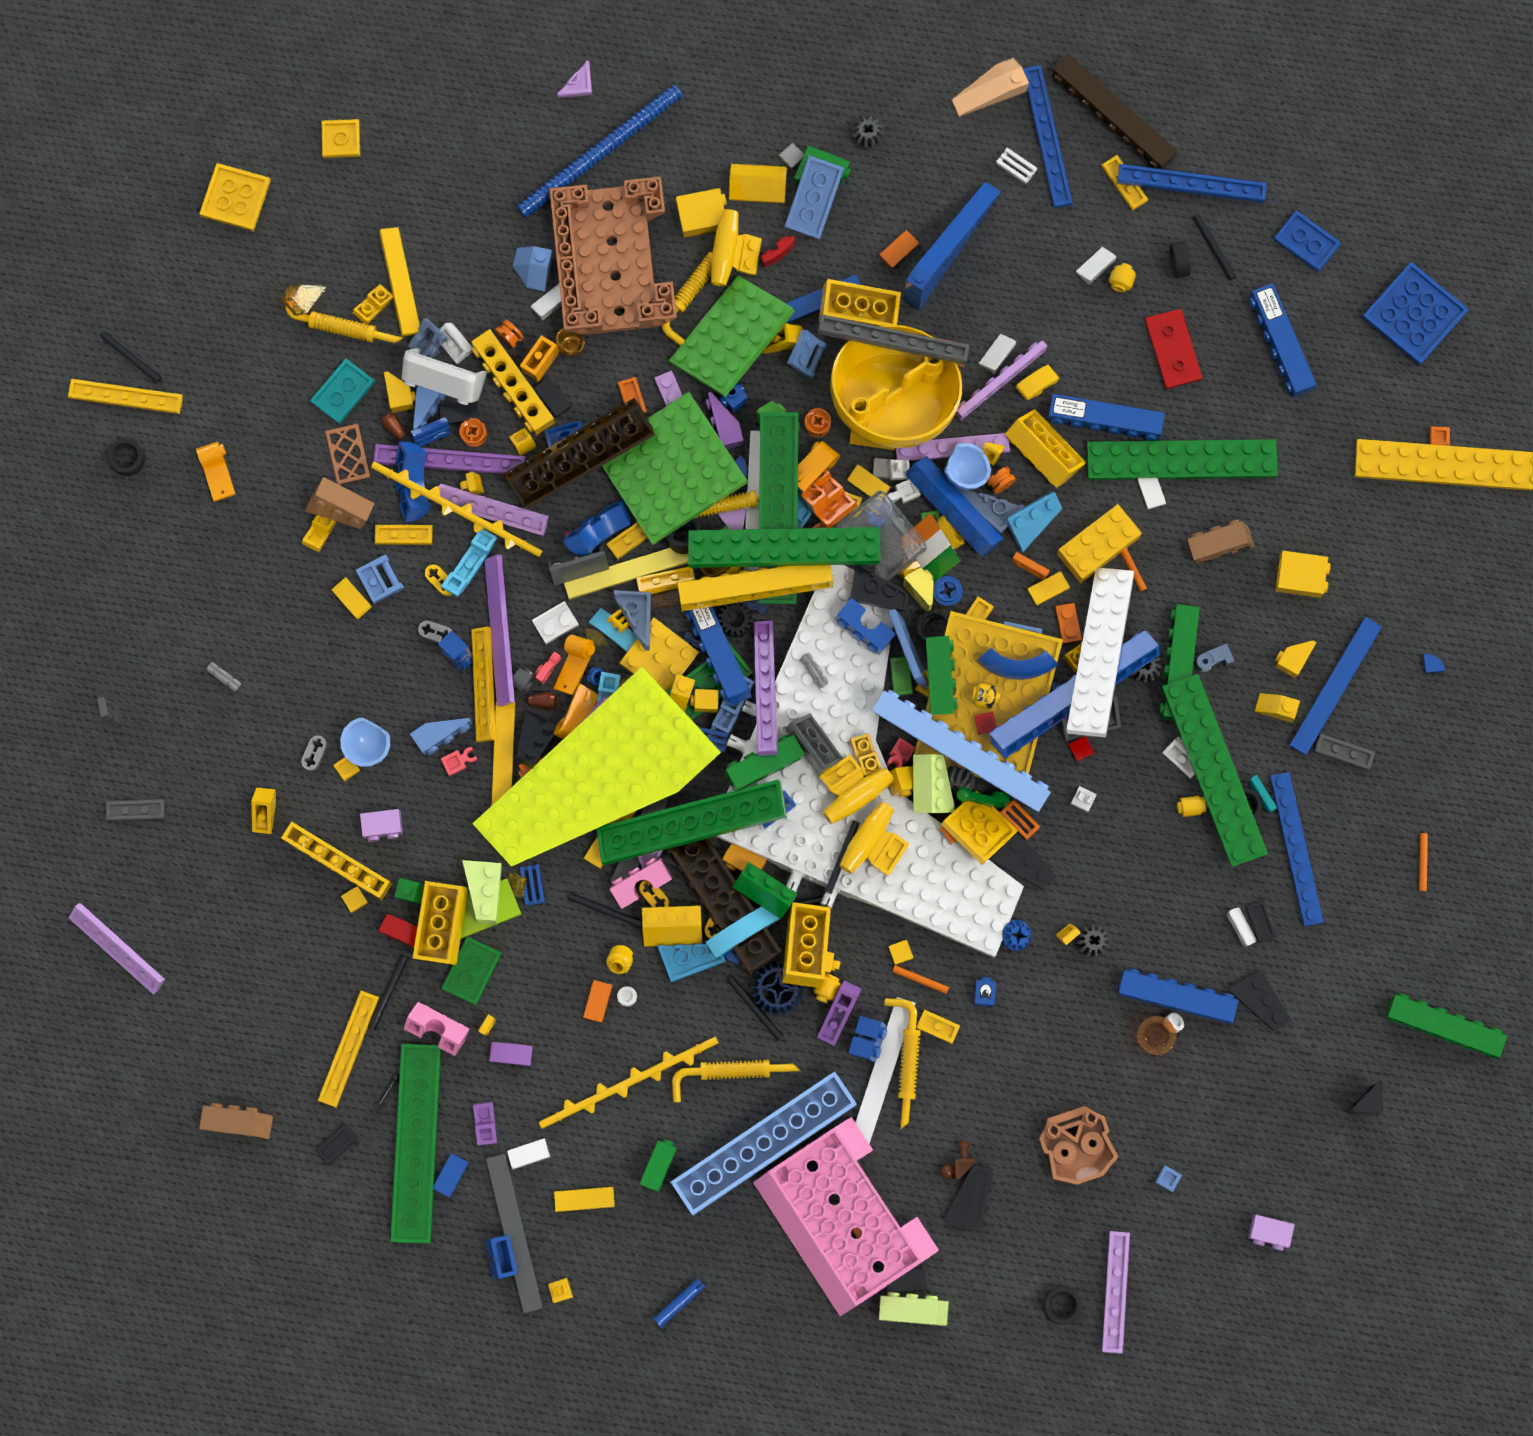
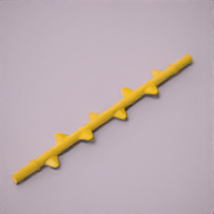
M375 461L373 462L372 469L387 476L388 479L391 478L411 489L412 499L423 495L440 504L444 516L453 511L474 523V532L478 533L485 528L504 538L506 549L517 545L520 549L540 557L542 550L527 543L526 540L523 541L503 530L502 520L491 524L472 513V504L468 503L463 507H459L440 496V487L436 486L428 490L409 480L408 470L405 469L397 474L393 469L390 470Z
M715 1036L700 1044H696V1046L676 1056L666 1051L663 1053V1062L642 1072L633 1067L631 1068L630 1078L609 1088L598 1084L595 1095L576 1104L567 1099L564 1101V1110L557 1111L556 1114L539 1121V1124L543 1129L559 1120L562 1121L561 1119L582 1109L593 1113L596 1102L615 1093L625 1098L627 1097L629 1086L648 1077L660 1081L661 1071L681 1061L690 1066L693 1065L694 1055L701 1054L702 1051L718 1044L717 1038Z

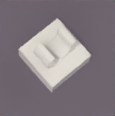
M909 460L889 461L890 480H909L905 475L910 469Z
M1079 786L1071 805L1089 812L1097 794Z

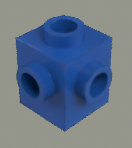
M738 383L726 397L719 394L720 398L718 400L725 408L728 407L734 413L748 402V396L745 394V388Z

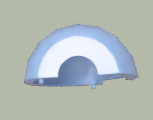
M961 443L957 444L946 463L944 473L949 482L957 488L973 490L986 483L990 477L991 468L989 460L982 449L973 444Z
M365 718L351 721L344 728L340 738L344 756L352 764L361 767L372 766L381 762L387 756L390 748L389 733Z

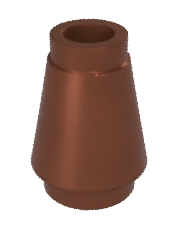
M390 412L380 421L383 424L382 427L398 440L407 435L396 414L394 415Z
M545 692L529 695V706L550 711L557 708V694Z

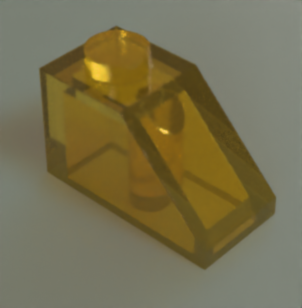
M323 285L290 286L286 289L281 301L294 316L307 314L326 288Z

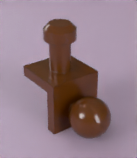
M960 1141L958 1143L960 1159H954V1168L949 1164H945L940 1168L942 1178L950 1179L955 1174V1180H959L975 1163V1158L968 1159V1147H970L968 1141Z

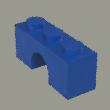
M851 598L835 618L838 626L844 630H849L852 633V637L859 642L865 643L870 652L880 655L894 639L896 633L882 622L874 629L865 628L861 623V617L866 609Z
M451 630L438 645L443 650V655L459 671L462 668L465 670L472 663V654L468 646Z

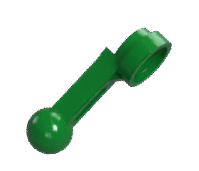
M962 787L958 789L956 794L961 802L971 801L991 808L993 805L996 807H1006L1010 802V795L1004 792H993L990 797L972 792L967 787Z

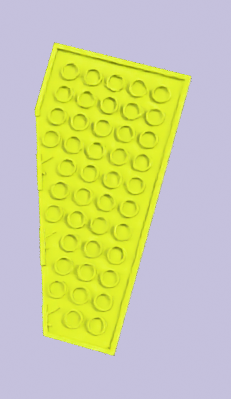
M641 667L537 763L533 769L483 813L473 825L512 867L679 792L713 761L721 751L646 669Z

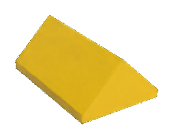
M731 164L729 200L785 203L787 167Z

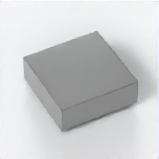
M793 143L779 155V158L791 170L804 157V154Z
M874 458L873 475L879 479H890L889 461L893 459Z

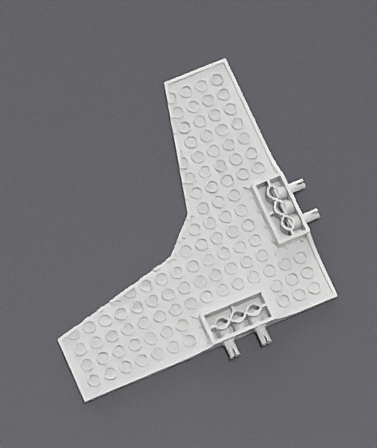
M830 565L833 588L814 591L775 681L777 743L778 739L785 735L790 737L786 731L789 723L811 713L843 759L851 754L857 762L849 739L869 733L881 768L888 769L876 742L879 715L872 712L883 693L890 643L880 655L874 654L867 649L865 643L854 639L849 630H844L838 626L835 618L850 600L855 570L844 565ZM860 604L866 609L861 617V623L865 628L874 629L882 622L891 630L893 629V623L889 615L890 609ZM808 652L811 653L813 661H816L824 673L823 676H826L829 681L823 688H819L816 683L817 680H814L806 668L807 665H804L801 657ZM746 700L742 712L756 717V704ZM757 724L750 740L745 741L732 734L728 740L727 746L742 751L741 761L745 760L744 756L751 752L757 754ZM805 756L800 761L751 785L755 786L779 779L782 784V790H785L796 804V807L786 814L787 818L777 820L766 829L761 824L715 836L772 862L779 868L790 872L791 876L786 887L791 888L793 884L792 890L794 892H797L802 878L826 888L852 820L860 823L859 829L870 813L881 802H885L894 809L885 832L897 834L909 843L908 848L889 876L874 868L868 858L853 874H849L841 869L832 894L825 893L820 904L825 906L829 899L827 907L832 909L838 893L847 898H853L888 911L993 958L996 956L1002 942L1003 929L1010 922L1024 887L990 860L981 865L958 841L950 845L948 843L949 839L944 838V832L941 833L939 831L942 827L940 822L928 813H914V803L907 797L900 798V795L892 796L889 786L878 797L854 814L830 824L822 812L838 796L830 793ZM731 785L729 786L727 793L733 792ZM789 802L785 805V809L790 806Z

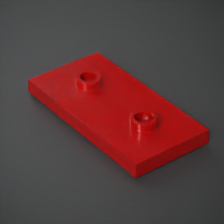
M1182 309L1145 318L1165 389L1202 380V374Z

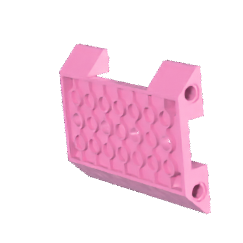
M852 1117L753 1182L839 1316L856 1307L939 1251L917 1217L900 1228L857 1161L873 1151ZM811 1160L818 1163V1169L815 1172H810L807 1169V1163ZM831 1194L839 1195L840 1203L833 1206L829 1203V1196ZM854 1227L862 1230L861 1238H852L851 1230ZM881 1261L884 1264V1270L881 1273H876L873 1270L874 1262Z

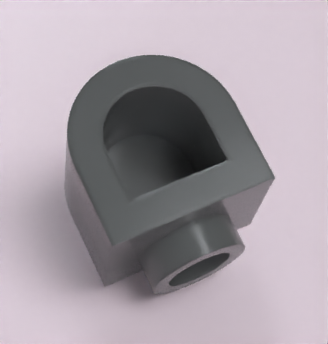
M519 668L513 676V687L521 693L524 691L528 692L534 684L532 680L535 674L527 668L525 670Z

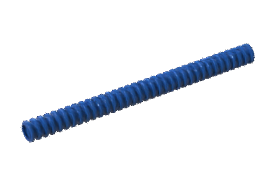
M672 84L671 88L666 89V92L663 91L662 95L657 96V99L654 98L653 102L648 103V106L645 105L644 109L639 110V113L636 112L635 116L630 117V120L627 119L626 123L621 124V127L618 126L617 130L612 131V134L609 133L608 137L603 138V141L600 140L599 144L594 145V148L591 147L590 151L585 152V155L582 154L580 159L577 158L576 162L573 161L571 166L568 165L567 169H562V173L558 172V176H553V180L549 179V183H544L545 186H540V190L537 189L535 193H531V197H526V200H522V204H517L519 212L528 218L529 214L532 215L534 213V210L537 211L538 207L541 208L543 206V203L546 204L547 200H551V188L569 186L570 182L573 183L574 179H578L579 175L582 176L583 172L588 171V168L591 169L592 165L597 164V161L600 162L601 158L606 157V154L609 155L610 151L615 150V147L618 148L619 144L624 143V140L627 141L628 137L633 136V133L636 134L637 130L642 129V126L645 127L646 123L651 122V119L654 120L655 116L660 115V112L663 113L664 109L669 108V105L672 106L673 102L678 101V98L681 99L682 93L678 87Z

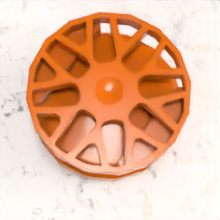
M506 319L502 322L501 327L495 329L496 334L512 349L518 341L524 338L521 332Z
M815 408L806 414L805 429L807 433L813 437H822L829 432L831 417L827 411Z
M469 418V420L461 424L460 436L467 446L478 447L485 442L487 431L484 423L479 419Z
M1008 467L997 471L998 473L992 475L986 481L994 489V494L1001 493L1017 480L1014 475L1010 474L1011 470Z

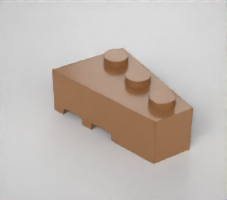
M323 477L313 492L305 511L361 529L366 523L375 503Z
M1239 520L1231 521L1228 523V526L1222 528L1221 526L1213 527L1210 529V532L1204 534L1203 532L1195 533L1192 535V538L1188 539L1193 559L1197 563L1221 557V555L1232 552V554L1237 553L1238 549L1249 547V549L1255 548L1249 527L1243 521L1239 522Z
M211 1103V1106H203L199 1127L201 1130L264 1139L270 1138L272 1115L258 1113V1109L246 1107V1110L243 1111L240 1110V1106L228 1105V1109L222 1108L223 1104Z

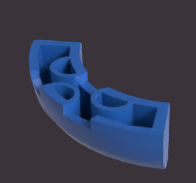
M399 442L395 463L398 464V473L405 469L408 470L409 480L424 488L426 451L414 443ZM395 481L396 491H399L401 498L398 504L405 522L416 521L428 513L431 506L425 496L420 495L412 499L411 489Z
M623 499L603 508L597 514V517L590 516L581 522V526L576 532L572 530L563 540L566 547L575 554H590L604 539L629 526L631 518L625 501Z
M990 648L977 660L987 671L1012 680L1036 678L1058 666L1047 650L1031 659L1013 660L998 654Z

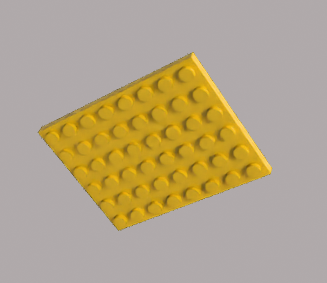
M951 611L944 636H949V640H953L954 652H950V657L955 661V671L951 672L952 679L956 678V690H953V698H957L958 709L954 710V714L932 715L931 719L935 722L941 720L949 725L948 730L953 733L957 730L964 734L966 741L971 742L974 740L982 745L981 750L987 753L990 750L997 754L999 761H1008L1015 765L1014 770L1020 773L1023 770L1029 774L1038 737L1004 759L991 744L989 733L978 735L974 716L993 712L996 726L1003 725L1010 717L1018 715L1024 708L1033 705L1042 696L1049 694L1056 667L1036 678L1012 680L994 675L983 668L977 660L992 648L998 654L1013 660L1031 659L1047 650L1057 662L1063 639ZM979 683L995 685L997 692L1000 693L999 704H994V707L990 710L976 707L974 702L971 701L974 686H977ZM930 697L928 698V702H927V706H926V710H925V711L928 712L929 714H931V712H930ZM920 740L917 741L914 755L941 754ZM944 756L947 769L955 766L963 767Z

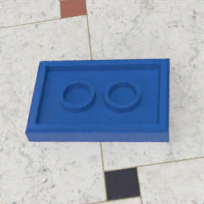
M1297 210L1273 239L1318 273L1341 244L1340 241Z

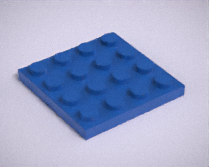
M1410 262L1362 318L1418 365H1421L1469 309L1415 264Z

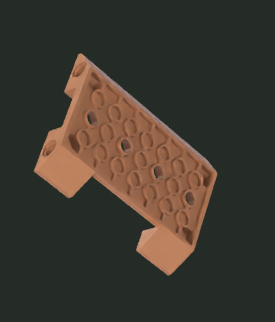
M661 177L625 180L623 187L587 190V185L551 188L550 198L564 331L589 335L660 327L677 319L673 282L654 284L647 222L665 213ZM610 203L613 205V209L606 211L603 209V206ZM615 238L617 243L610 246L607 244V240ZM613 273L621 275V278L617 281L612 280L610 277ZM617 308H622L625 310V313L622 316H617L614 311Z

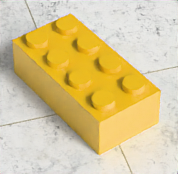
M827 279L823 285L819 321L822 314L874 326L897 325L901 292Z
M1117 504L1058 550L1057 556L1081 584L1094 574L1096 570L1102 568L1124 549L1136 542L1142 533Z
M425 881L413 953L414 959L452 965L457 964L469 888Z
M792 902L788 912L782 983L821 988L825 980L831 908Z

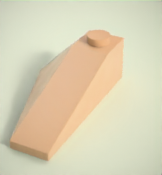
M1012 58L993 66L954 97L952 102L960 117L1027 92L1029 83L1020 64Z

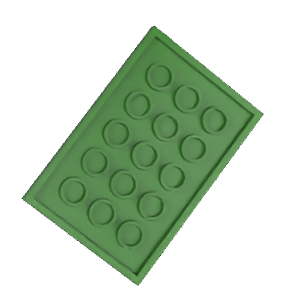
M737 276L669 359V362L726 397L795 310L783 301L742 277Z

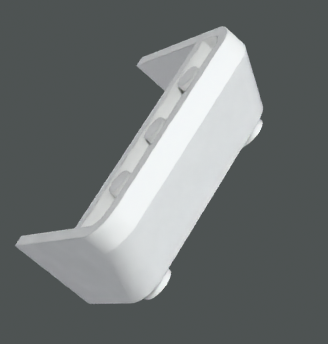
M419 348L405 351L401 378L405 381L404 384L412 387L418 385L457 398V402L465 405L479 400L487 371L474 373L419 354Z

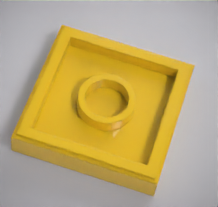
M359 119L322 121L323 158L360 157Z

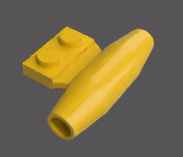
M723 210L716 230L711 259V284L716 286H726L732 267L737 272L751 276L756 275L762 239L748 234L738 236L737 211Z
M851 754L819 776V779L830 793L838 796L822 813L830 824L854 814L878 797L894 781L893 776L888 769L883 768L869 776L863 777L862 768Z
M881 802L864 820L849 843L839 865L847 873L853 874L868 858L874 868L889 876L908 848L909 843L897 834L885 832L894 812V809L889 804Z

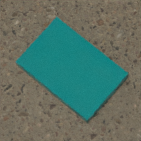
M345 358L310 402L340 425L374 385L375 380Z

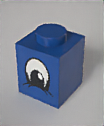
M980 977V980H976L974 1005L989 1007L995 1005L996 982H993L992 978Z

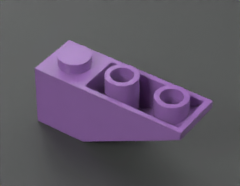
M708 392L709 399L705 400L707 409L712 410L713 416L710 417L712 428L716 427L717 435L726 449L743 446L744 440L739 422L711 392Z

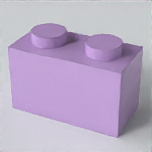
M399 809L360 814L362 836L364 839H368V842L379 841V837L397 839L399 835H403L401 811Z
M1253 1215L1248 1239H1252L1253 1244L1264 1246L1265 1243L1272 1244L1273 1249L1283 1251L1284 1248H1290L1295 1224Z

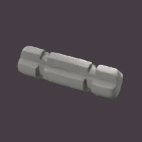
M811 653L804 654L801 657L804 665H807L806 668L814 680H817L816 683L819 688L825 687L829 683L826 676H823L824 673L816 661H813Z
M211 662L206 668L210 674L214 675L225 685H229L228 687L233 691L240 687L241 683L238 680L233 679L230 674L219 668L215 663Z

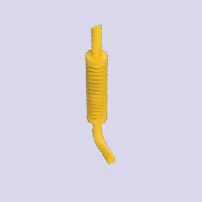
M712 252L706 255V258L703 259L690 278H688V281L685 282L683 287L674 296L676 313H683L688 304L693 301L697 293L704 287V284L711 278ZM670 322L662 325L663 332L680 346L684 343L685 340L670 328Z
M290 286L286 301L287 314L295 320L308 322L309 328H316L317 330L330 333L334 332V334H341L342 336L345 335L346 337L359 340L363 339V341L373 343L374 338L392 343H397L403 339V337L376 331V326L365 325V323L347 321V319H340L335 316L329 317V315L314 311L310 315L298 313L294 310L293 305L297 287Z
M754 490L750 491V493L746 492V494L742 492V495L740 493L738 495L735 494V496L731 494V497L728 495L698 516L702 517L704 515L705 517L706 514L710 516L713 513L716 515L717 512L721 514V512L725 513L724 511L727 513L728 510L732 512V510L736 511L739 508L743 510L744 507L745 509L747 507L751 508L750 506L752 508L758 507L759 494L756 495Z
M885 998V1006L903 1007L909 1012L908 1029H903V1035H905L902 1038L904 1039L902 1041L904 1043L902 1045L904 1047L902 1049L903 1053L901 1052L903 1055L901 1056L903 1059L901 1062L903 1064H900L902 1066L900 1068L902 1076L899 1077L901 1078L899 1080L901 1088H899L898 1098H903L901 1130L909 1123L910 1099L916 1098V1093H914L916 1089L914 1087H916L915 1083H917L915 1081L917 1073L915 1072L918 1071L916 1069L918 1068L916 1060H918L917 1056H919L917 1048H919L918 1044H920L918 1036H920L921 1030H916L917 1009L912 1002L905 999Z
M752 1060V1062L748 1061V1063L746 1061L744 1063L742 1061L740 1063L738 1061L736 1063L728 1061V1063L724 1062V1064L722 1062L720 1064L719 1062H716V1064L715 1062L713 1064L711 1062L709 1064L702 1062L699 1068H683L675 1073L672 1079L673 1102H681L680 1083L682 1078L686 1076L701 1075V1080H707V1078L709 1080L717 1078L718 1080L719 1077L721 1079L723 1077L725 1079L727 1077L729 1079L731 1077L733 1079L741 1077L742 1079L743 1076L747 1078L746 1076L748 1078L750 1076L752 1078L754 1076L756 1078L758 1076L766 1078L770 1077V1072L801 1070L794 1064L769 1065V1060H763V1062L761 1060L760 1062Z

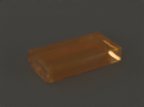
M678 588L651 594L650 609L681 605Z

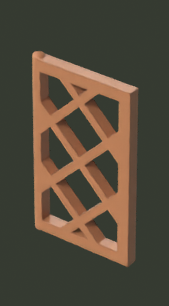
M353 424L326 430L325 434L337 484L341 485L370 478L359 425ZM349 430H356L357 437L355 441L346 436ZM337 433L341 436L336 445L331 443V434ZM344 438L353 443L347 452L338 447ZM355 445L360 447L361 457L359 459L350 454ZM336 450L345 454L340 464L335 460L334 452ZM348 457L357 461L352 470L342 466ZM359 464L364 466L365 474L363 475L354 473ZM340 468L349 473L346 479L340 480L338 473Z

